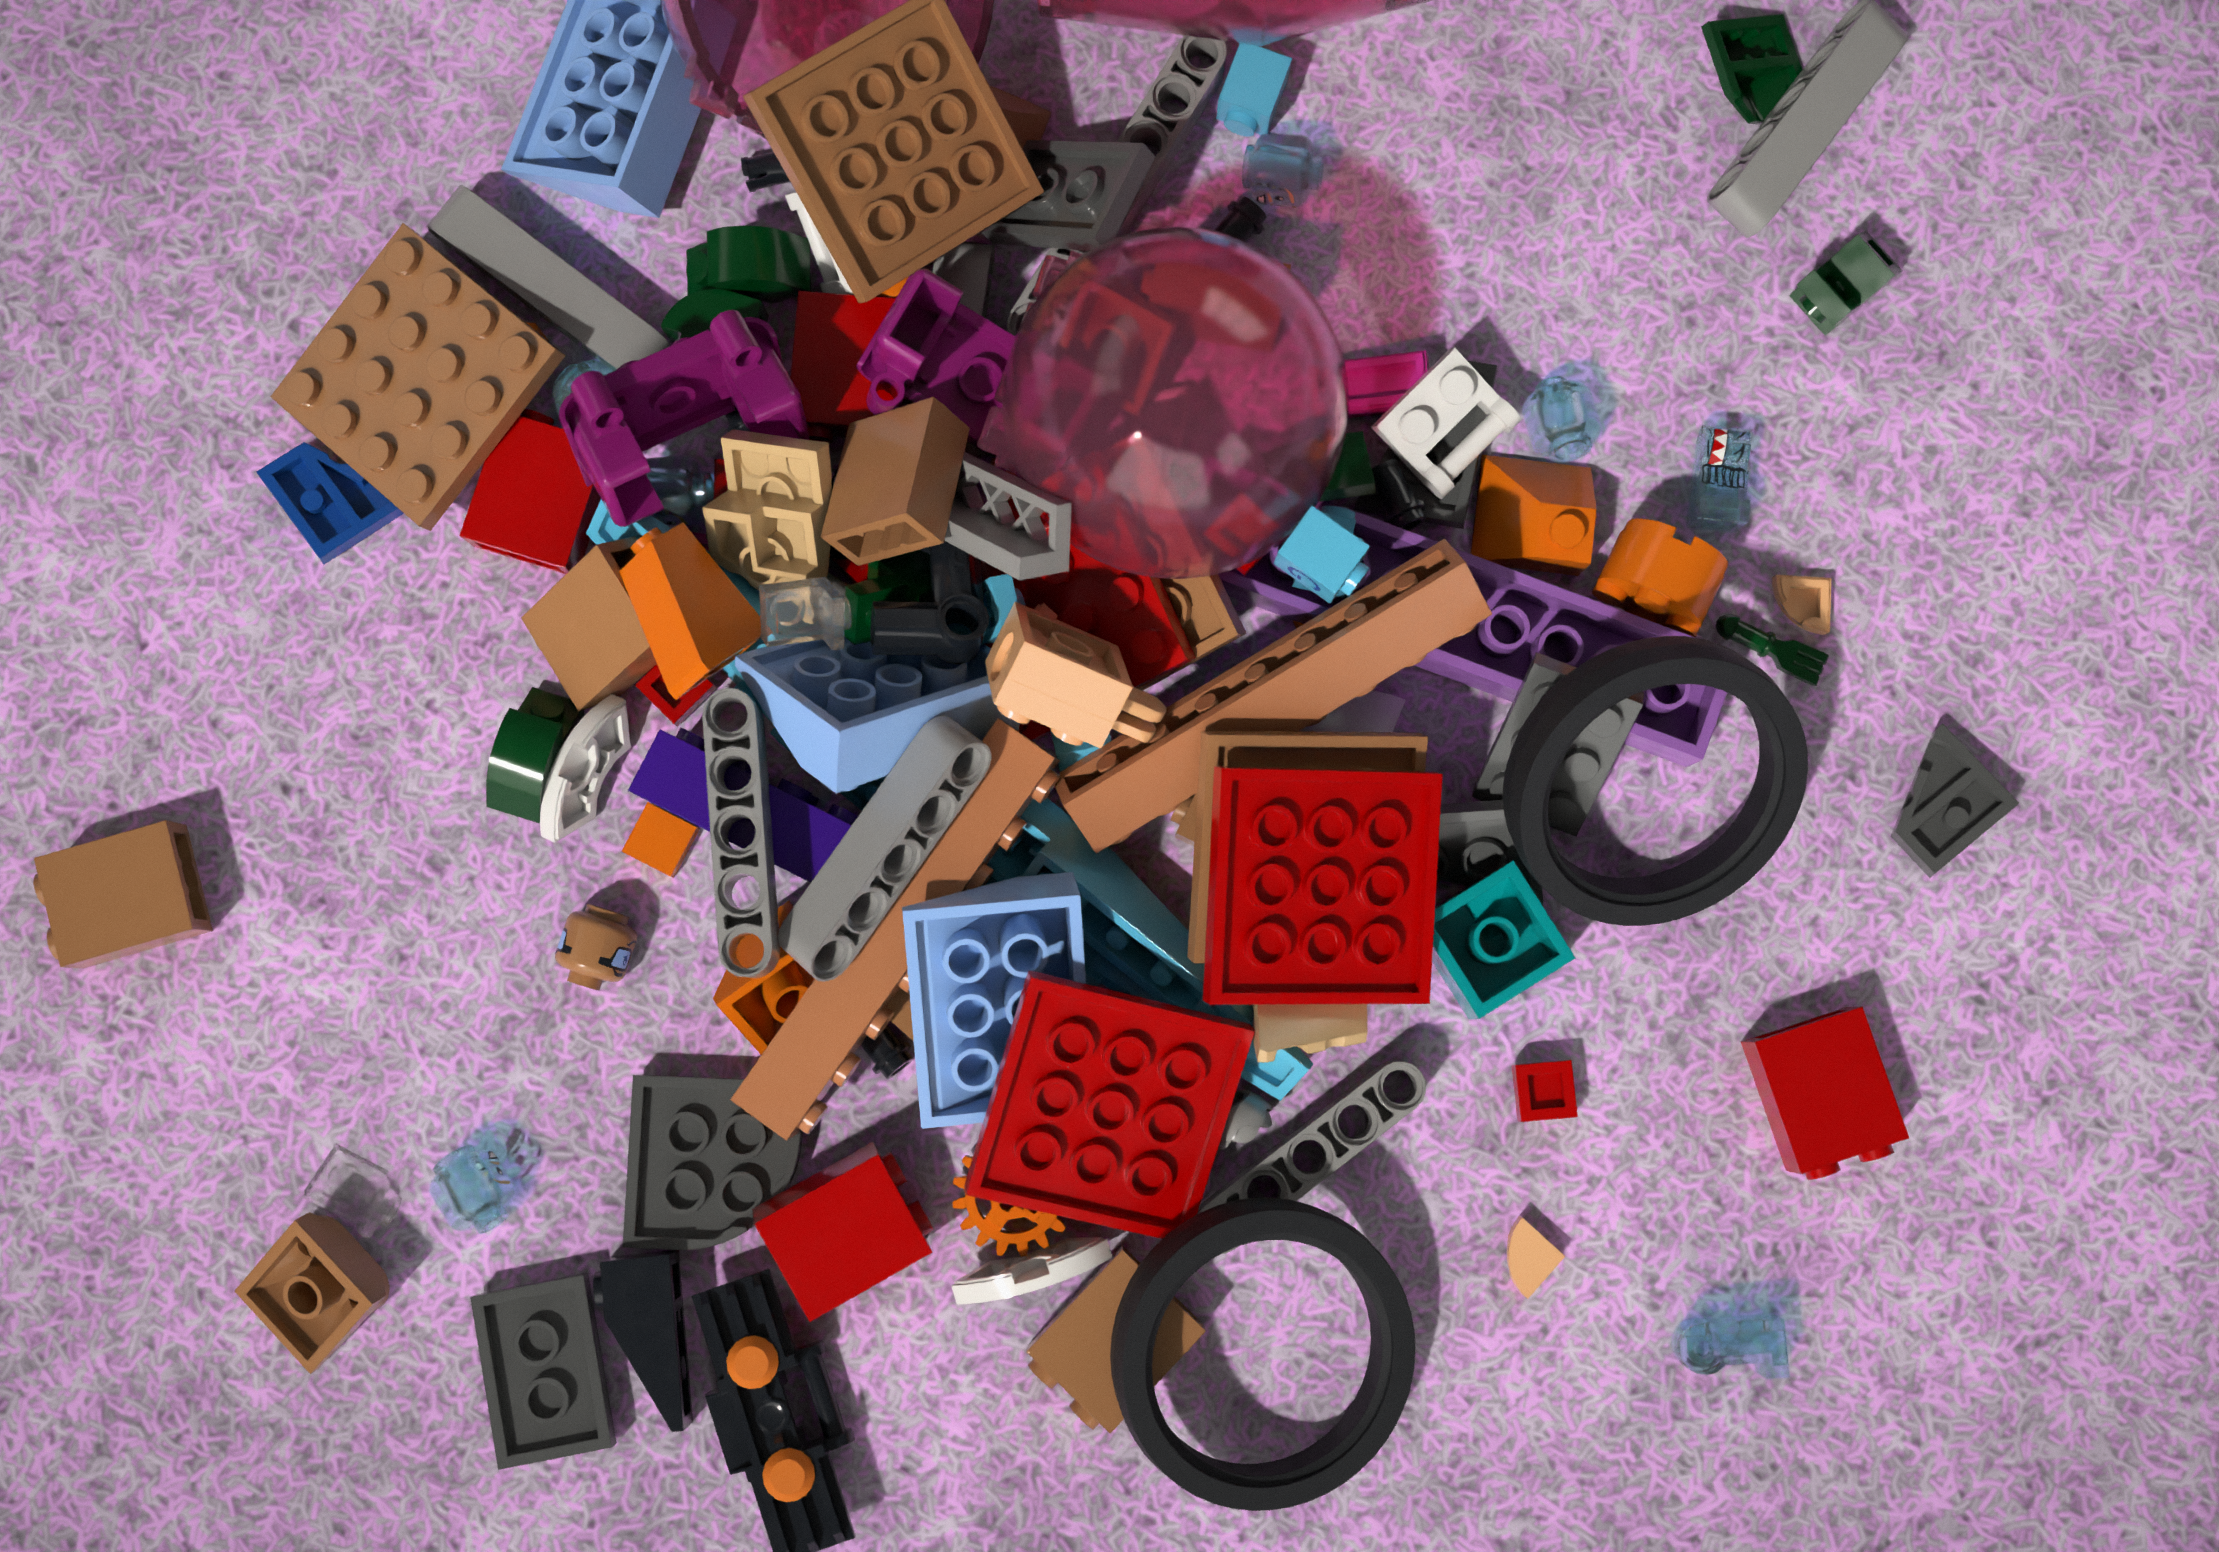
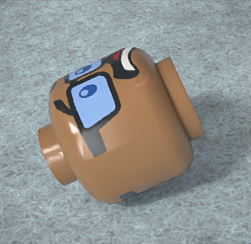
M591 904L586 905L585 911H575L569 914L555 952L556 962L570 970L567 981L594 990H600L603 980L618 982L623 979L637 942L636 931L628 926L629 916Z

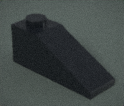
M679 1250L609 1257L600 1262V1271L594 1273L593 1294L595 1304L598 1307L603 1306L606 1324L671 1432L684 1431L693 1422Z

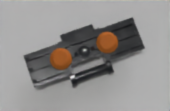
M770 1268L692 1295L718 1378L716 1381L718 1388L705 1393L709 1411L730 1475L745 1471L748 1483L751 1482L772 1551L817 1552L854 1539L856 1535L829 1451L853 1442L855 1437L852 1428H845L822 1357V1354L826 1352L823 1340L795 1348ZM799 1363L801 1364L824 1435L812 1441L807 1440L803 1427H797L784 1388V1385L788 1382L785 1369L797 1366Z

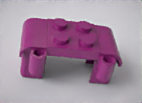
M927 269L917 270L907 279L856 365L858 371L872 382L866 398L869 410L874 415H878L899 408L902 402L909 405L935 397L970 428L967 438L968 442L999 460L995 467L1006 471L1005 466L1009 465L1018 470L1020 478L1025 481L1032 478L1041 482L1059 472L1106 390L1103 387V378L1065 353L1062 354L1056 363L1055 360L961 303L959 305L964 291ZM885 390L893 395L894 399L885 401L878 396L877 391Z
M727 310L717 315L710 324V332L706 330L692 337L681 338L671 344L670 347L640 360L626 362L617 370L604 376L599 371H588L579 375L571 384L572 393L564 399L559 410L561 424L586 486L594 484L611 519L616 525L621 527L631 525L664 510L658 495L646 473L651 472V469L642 452L735 411V407L749 432L809 440V431L801 396L783 365L774 329L770 324L759 318H743L737 310Z

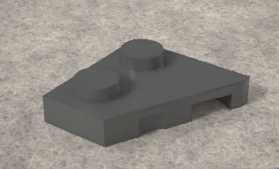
M1941 724L1931 735L1890 837L1931 878L2014 809L2019 802L1944 724Z

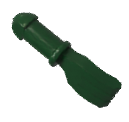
M1734 614L1723 615L1716 621V630L1725 640H1733L1757 652L1759 657L1768 655L1773 659L1777 669L1805 683L1817 686L1819 675L1822 674L1824 669L1823 665L1826 664L1829 658L1828 654L1794 639L1788 641L1778 640L1774 632L1767 633L1740 620V617Z

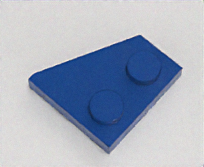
M305 442L256 471L323 565L404 514L348 464H340L330 459L327 453Z

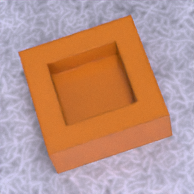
M647 802L621 852L674 878L700 828Z

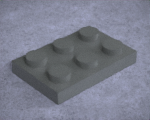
M1027 140L1022 150L1044 192L985 228L981 233L992 244L1108 252L1137 193L1142 188L1144 179L1156 156L1144 143Z
M1535 653L1475 782L1472 792L1473 798L1481 801L1503 800V781L1506 765L1521 727L1544 695L1577 667L1540 653ZM1643 692L1634 694L1607 709L1594 719L1571 744L1556 771L1551 786L1548 804L1549 827L1577 836L1643 706Z
M588 1273L471 1296L498 1470L612 1448L617 1444Z

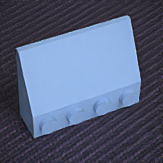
M567 0L501 170L518 178L619 212L659 218L735 21L712 0Z
M843 624L735 655V667L799 765L835 793L853 790L861 784L887 776L919 730L934 717L943 715L951 717L981 741L998 718L1019 730L1020 723L1004 716L997 709V705L993 704L985 664L991 648L986 645H981L975 658L962 664L947 663L937 655H873L870 641L853 645L842 635Z
M1073 872L1014 877L902 907L921 1129L983 1123L1028 970L1086 984L1081 898Z

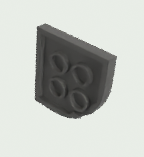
M633 1075L622 1248L695 1250L725 1243L755 1226L752 1209L787 1190L790 1186L801 1155L803 1131L800 1130L797 1135L786 1141L732 1102L730 1099L744 1079Z

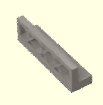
M964 452L944 541L1018 580L1069 571L1072 503ZM979 481L988 500L985 504L976 486ZM1010 496L1020 515L1017 520H1015L1007 501ZM1044 511L1049 513V537L1040 519V515Z

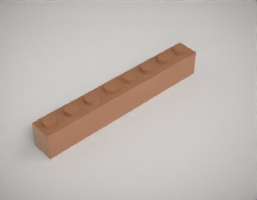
M1443 539L1166 707L1167 710L1161 722H1152L1156 727V732L1150 742L1145 743L1122 734L1102 746V748L1097 749L1059 772L1060 778L1055 788L1063 806L1097 854L1110 845L1123 842L1133 831L1156 817L1173 812L1179 807L1181 802L1198 793L1201 731H1300L1305 727L1314 726L1323 721L1330 712L1353 698L1370 693L1378 683L1401 669L1418 664L1429 652L1454 637H1460L1469 633L1475 628L1477 623L1491 616L1492 612L1466 562L1448 541Z
M998 718L982 740L990 748L992 756L987 773L849 967L833 980L823 982L814 979L730 1099L786 1141L797 1135L800 1130L808 1135L815 1128L828 1109V1106L821 1101L833 1083L842 1087L854 1073L862 1060L854 1053L866 1036L875 1040L887 1026L895 1013L887 1006L901 988L905 992H909L902 907L986 885L994 872L992 868L987 866L988 862L1000 846L1006 851L1013 846L1027 825V822L1020 817L1033 799L1041 804L1058 782L1060 775L1053 770L1060 760L1005 721Z

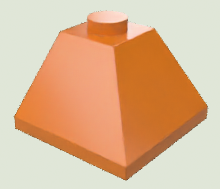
M1482 454L1470 554L1508 568L1579 576L1591 564L1597 508L1591 468Z
M790 900L778 908L779 929L794 907ZM749 935L740 940L736 949V956L740 964L746 968H751L761 961L764 947L759 937ZM780 947L779 961L775 969L766 976L759 978L740 977L726 969L713 1000L718 1008L762 1055L815 978Z

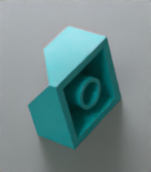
M1511 861L1435 907L1432 962L1468 1019L1482 1018L1576 958L1514 861Z

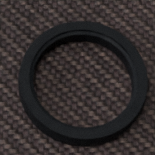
M1660 636L1628 642L1611 648L1572 670L1544 695L1526 719L1512 746L1504 775L1503 808L1507 828L1518 855L1528 872L1554 899L1571 911L1591 920L1622 926H1645L1678 920L1698 913L1734 893L1764 867L1785 840L1796 819L1806 788L1808 751L1805 735L1794 708L1774 680L1761 668L1736 651L1719 643L1688 636ZM1674 684L1710 686L1723 690L1745 703L1753 717L1758 733V770L1753 788L1743 809L1730 827L1712 845L1692 859L1674 868L1656 874L1633 878H1616L1591 873L1572 864L1557 851L1552 840L1548 819L1551 786L1556 771L1571 744L1599 715L1634 694Z
M1281 1198L1241 1199L1217 1205L1184 1221L1156 1244L1140 1263L1124 1291L1115 1316L1111 1336V1376L1119 1407L1133 1439L1144 1455L1163 1474L1194 1496L1216 1505L1248 1511L1277 1510L1312 1501L1341 1486L1356 1475L1385 1444L1402 1414L1411 1389L1416 1352L1415 1330L1411 1310L1397 1276L1381 1253L1357 1229L1333 1214L1298 1201ZM1265 1240H1287L1314 1246L1337 1258L1344 1265L1357 1283L1367 1308L1371 1335L1370 1355L1367 1370L1356 1398L1341 1420L1325 1436L1306 1449L1289 1457L1259 1464H1240L1214 1459L1200 1453L1177 1437L1169 1428L1156 1399L1152 1373L1153 1350L1156 1335L1167 1307L1182 1285L1199 1268L1211 1259L1235 1247Z

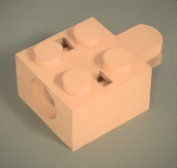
M1014 602L985 660L993 704L997 705V709L1004 716L1023 724L1029 723L1030 719L1050 727L1051 732L1056 737L1072 745L1080 746L1084 741L1102 748L1111 729L1142 742H1150L1156 732V727L1152 722H1161L1167 710L1158 698L1132 686L1117 645L1017 602Z

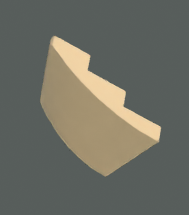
M733 429L720 437L728 490L703 507L710 556L717 564L729 572L743 576L752 587L764 595L774 592L800 609L798 614L800 619L812 623L820 617L831 545L820 537L832 493L829 443Z
M1367 1004L1252 1005L1254 1012L1253 1029L1255 1031L1252 1040L1257 1062L1267 1063L1274 1061L1277 1050L1299 1047L1307 1054L1325 1051L1330 1047H1346L1365 1043L1367 1039Z

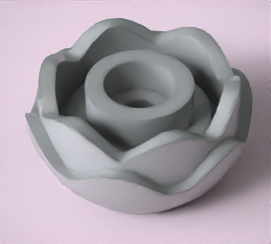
M1249 1090L1236 1091L1218 1148L1224 1150L1230 1142L1248 1143L1255 1138L1260 1127H1271L1272 1119L1269 1112L1273 1109L1270 1104L1260 1095Z

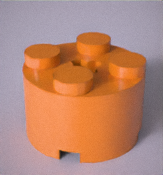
M1635 518L1629 520L1620 532L1592 590V594L1597 599L1625 610V612L1696 638L1724 579V574L1728 568L1727 559L1712 545L1694 536L1690 545L1673 538L1677 527L1650 519Z

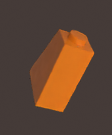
M683 522L665 533H662L658 527H655L630 547L635 556L619 573L667 690L675 700L735 660V655L744 653L770 630L764 620Z

